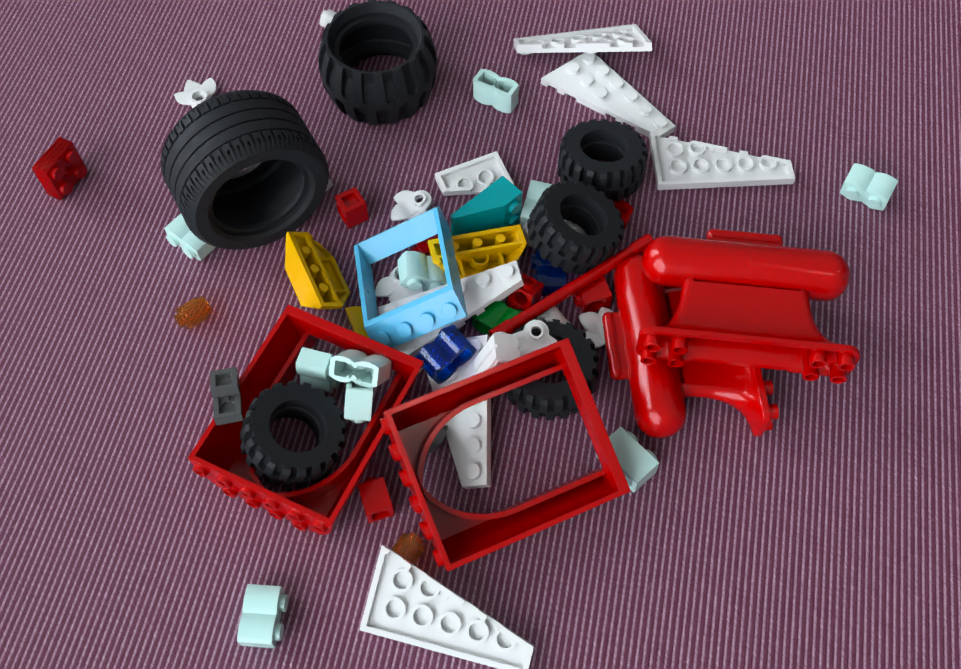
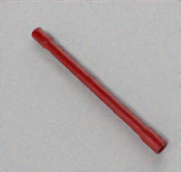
M645 234L632 242L627 248L513 318L507 319L488 331L490 337L495 332L513 334L529 321L616 269L618 264L626 257L642 254L648 243L653 240L652 236Z

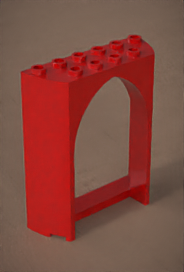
M288 304L239 379L243 420L254 398L259 397L260 392L266 388L271 390L274 384L280 382L283 383V386H286L288 381L293 379L297 372L296 361L302 347L312 349L317 339L320 338L345 350H359L367 356H384L392 361L391 369L398 372L354 450L333 474L321 482L298 491L271 492L260 482L259 477L255 474L256 468L254 466L249 468L245 462L247 454L243 455L240 445L242 441L240 440V431L243 421L216 426L213 418L188 456V460L194 465L192 470L196 474L208 478L215 485L222 488V492L229 497L236 498L239 496L245 499V503L252 508L259 509L262 507L268 510L269 515L278 520L283 518L292 521L291 524L301 531L305 532L309 529L319 535H326L333 529L385 437L380 423V419L384 418V411L404 403L423 369L424 361Z
M569 338L384 411V418L380 419L385 435L388 434L392 442L388 446L393 460H399L402 470L398 471L402 484L411 490L412 496L408 497L414 513H420L422 522H419L421 532L424 538H427L432 543L434 548L432 554L437 566H444L447 572L631 492ZM561 369L563 370L602 467L516 504L491 512L475 513L453 509L438 501L424 488L423 469L426 455L434 438L449 420L475 404Z

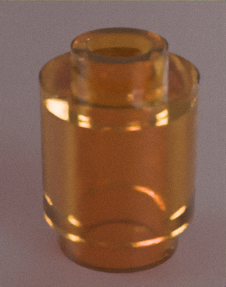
M200 296L199 298L194 297L176 308V315L173 317L181 328L186 327L189 330L209 318L208 315L213 311L206 299Z
M410 532L409 535L403 533L391 550L414 565L425 551V548L422 546L424 541L413 532Z

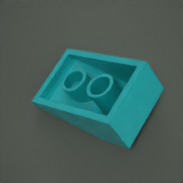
M501 176L450 215L451 236L519 225L523 192L504 176Z

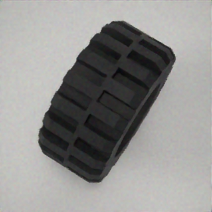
M592 119L587 123L584 121L580 122L576 127L570 128L562 137L558 159V176L561 182L571 180V183L580 181L586 186L590 184L594 186L595 190L604 192L606 198L615 202L621 201L623 197L627 198L637 191L643 181L648 157L647 146L637 131L633 132L630 126H623L621 122H610L608 119H602L601 121ZM594 159H602L610 162H601Z
M571 180L552 184L542 193L527 221L529 239L533 240V248L535 251L540 252V257L544 261L547 259L551 262L550 265L554 268L560 267L563 272L567 273L574 271V274H584L609 259L621 244L624 236L623 219H620L621 213L619 209L614 207L615 203L611 199L606 198L604 192L595 190L594 186L590 184L586 186L580 181L571 183ZM564 220L577 224L587 235L573 230Z
M541 319L548 326L549 335L556 339L557 342L569 338L589 390L593 394L597 384L600 365L598 364V351L594 350L595 344L592 339H586V333L582 329L575 330L574 325L569 322L565 325L557 319H553V322H546V319ZM534 328L531 333L534 336H539L541 331L538 328ZM534 380L505 392V394H508V400L512 405L518 403L519 411L524 414L527 411L531 412V417L539 419L540 416H546V420H554V416H560V419L569 417V412L571 411L573 414L579 412L567 380L559 383H544Z
M288 381L286 386H283L281 382L274 384L271 390L266 388L260 392L258 398H254L246 413L240 431V440L242 441L240 445L243 455L247 454L245 462L249 468L254 466L256 468L255 474L259 478L263 476L269 478V484L275 486L279 482L283 483V488L289 489L292 488L293 484H297L298 488L307 487L310 481L315 484L332 470L343 452L347 440L345 433L348 430L347 422L342 421L344 413L341 408L335 407L337 402L332 396L326 397L324 395L326 391L321 388L315 390L311 388L312 384L304 382L303 385H297V381ZM281 418L301 420L314 432L317 446L306 452L289 451L281 447L274 440L269 426L272 422Z

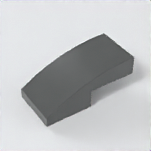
M237 367L210 371V392L213 397L216 426L244 421Z

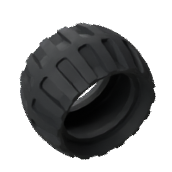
M367 0L368 2L354 3L342 12H337L333 16L331 23L326 25L322 34L318 62L324 88L335 106L342 113H347L352 120L359 123L362 121L374 126L386 123L391 125L398 123L399 120L406 117L410 118L419 107L422 108L436 79L437 55L430 32L419 15L416 16L411 8L396 4L395 1ZM377 55H391L407 60L397 67L383 71L371 72L350 68L357 61Z

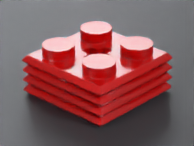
M61 136L32 166L33 172L48 196L55 197L60 201L66 195H69L73 190V186L87 174V167L73 142L65 138L62 139Z

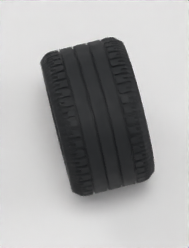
M231 91L214 96L198 104L177 122L168 135L161 153L163 179L186 225L204 243L224 249L243 250L256 248L283 238L288 231L293 232L317 209L325 194L329 180V168L325 155L298 111L286 99L267 91Z

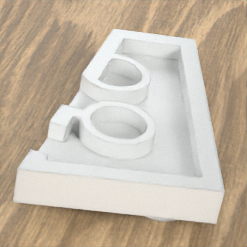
M497 151L435 173V180L443 196L479 194L501 176H504L514 185Z

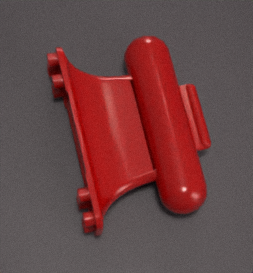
M710 229L706 234V239L660 236L653 239L646 246L642 255V266L645 276L654 284L682 288L677 310L669 323L665 326H647L640 330L636 343V353L641 356V363L653 365L657 362V359L667 360L668 366L677 368L683 366L684 362L695 361L785 370L791 373H801L802 378L806 381L818 380L819 375L829 376L830 382L834 384H841L847 381V375L852 372L860 359V351L855 346L837 344L828 340L818 329L809 300H835L848 288L851 272L847 261L840 254L829 250L783 246V238L776 234Z
M634 255L622 260L616 267L613 276L618 312L604 313L602 323L610 376L613 380L629 379L634 418L639 430L649 437L661 439L676 434L686 422L687 413L684 397L714 399L733 406L746 418L751 433L755 437L762 436L764 431L772 430V420L778 419L779 409L776 403L768 404L767 396L773 395V383L771 380H763L760 368L695 361L684 362L683 366L674 368L667 365V360L657 359V362L653 365L641 363V356L636 353V343L640 330L647 326H665L669 323L677 310L682 288L665 289L664 286L652 283L644 274L642 255Z

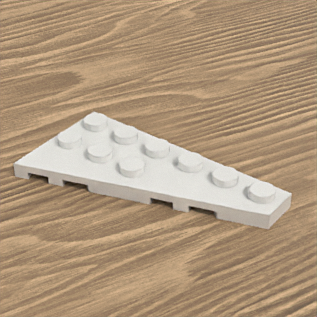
M636 24L513 39L514 48L521 55H529L531 53L586 52L587 54H595L598 52L652 51V42Z
M584 52L541 78L542 85L546 87L550 85L556 88L558 93L562 95L568 94L576 98V102L604 116L609 114L616 118L615 121L621 122V124L625 122L635 127V131L649 137L650 132L658 133L657 136L667 137L675 131V125L596 54Z
M655 132L649 133L657 190L785 185L794 183L795 175L791 160L767 155L757 157L748 155V152L743 150L737 153L728 151V147L694 140L689 143L679 141L678 137L675 136L665 138L657 136L658 133Z
M517 260L460 279L467 316L398 345L394 349L417 357L420 350L429 344L435 345L465 325L467 319L475 314L477 316L485 311V307L494 301H501L522 287L524 283ZM447 284L378 307L379 314L382 315L446 287Z
M480 335L441 341L435 345L429 344L420 350L432 391L475 375L474 360L488 342L490 336ZM490 398L461 411L445 424L448 426L446 436L462 487L465 489L491 487Z
M385 545L381 546L360 626L361 631L498 669H529L534 645Z

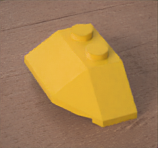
M520 224L452 236L460 279L516 260L518 261L527 246ZM439 239L428 240L427 243L433 263L444 270Z
M288 231L286 234L285 270L301 306L315 309H341L350 295V290L334 257L320 243L313 240V236L309 232Z

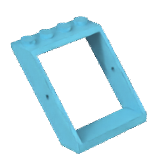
M440 206L434 207L354 245L364 328L370 339L394 348L467 316L451 231ZM438 234L447 286L378 316L371 264Z

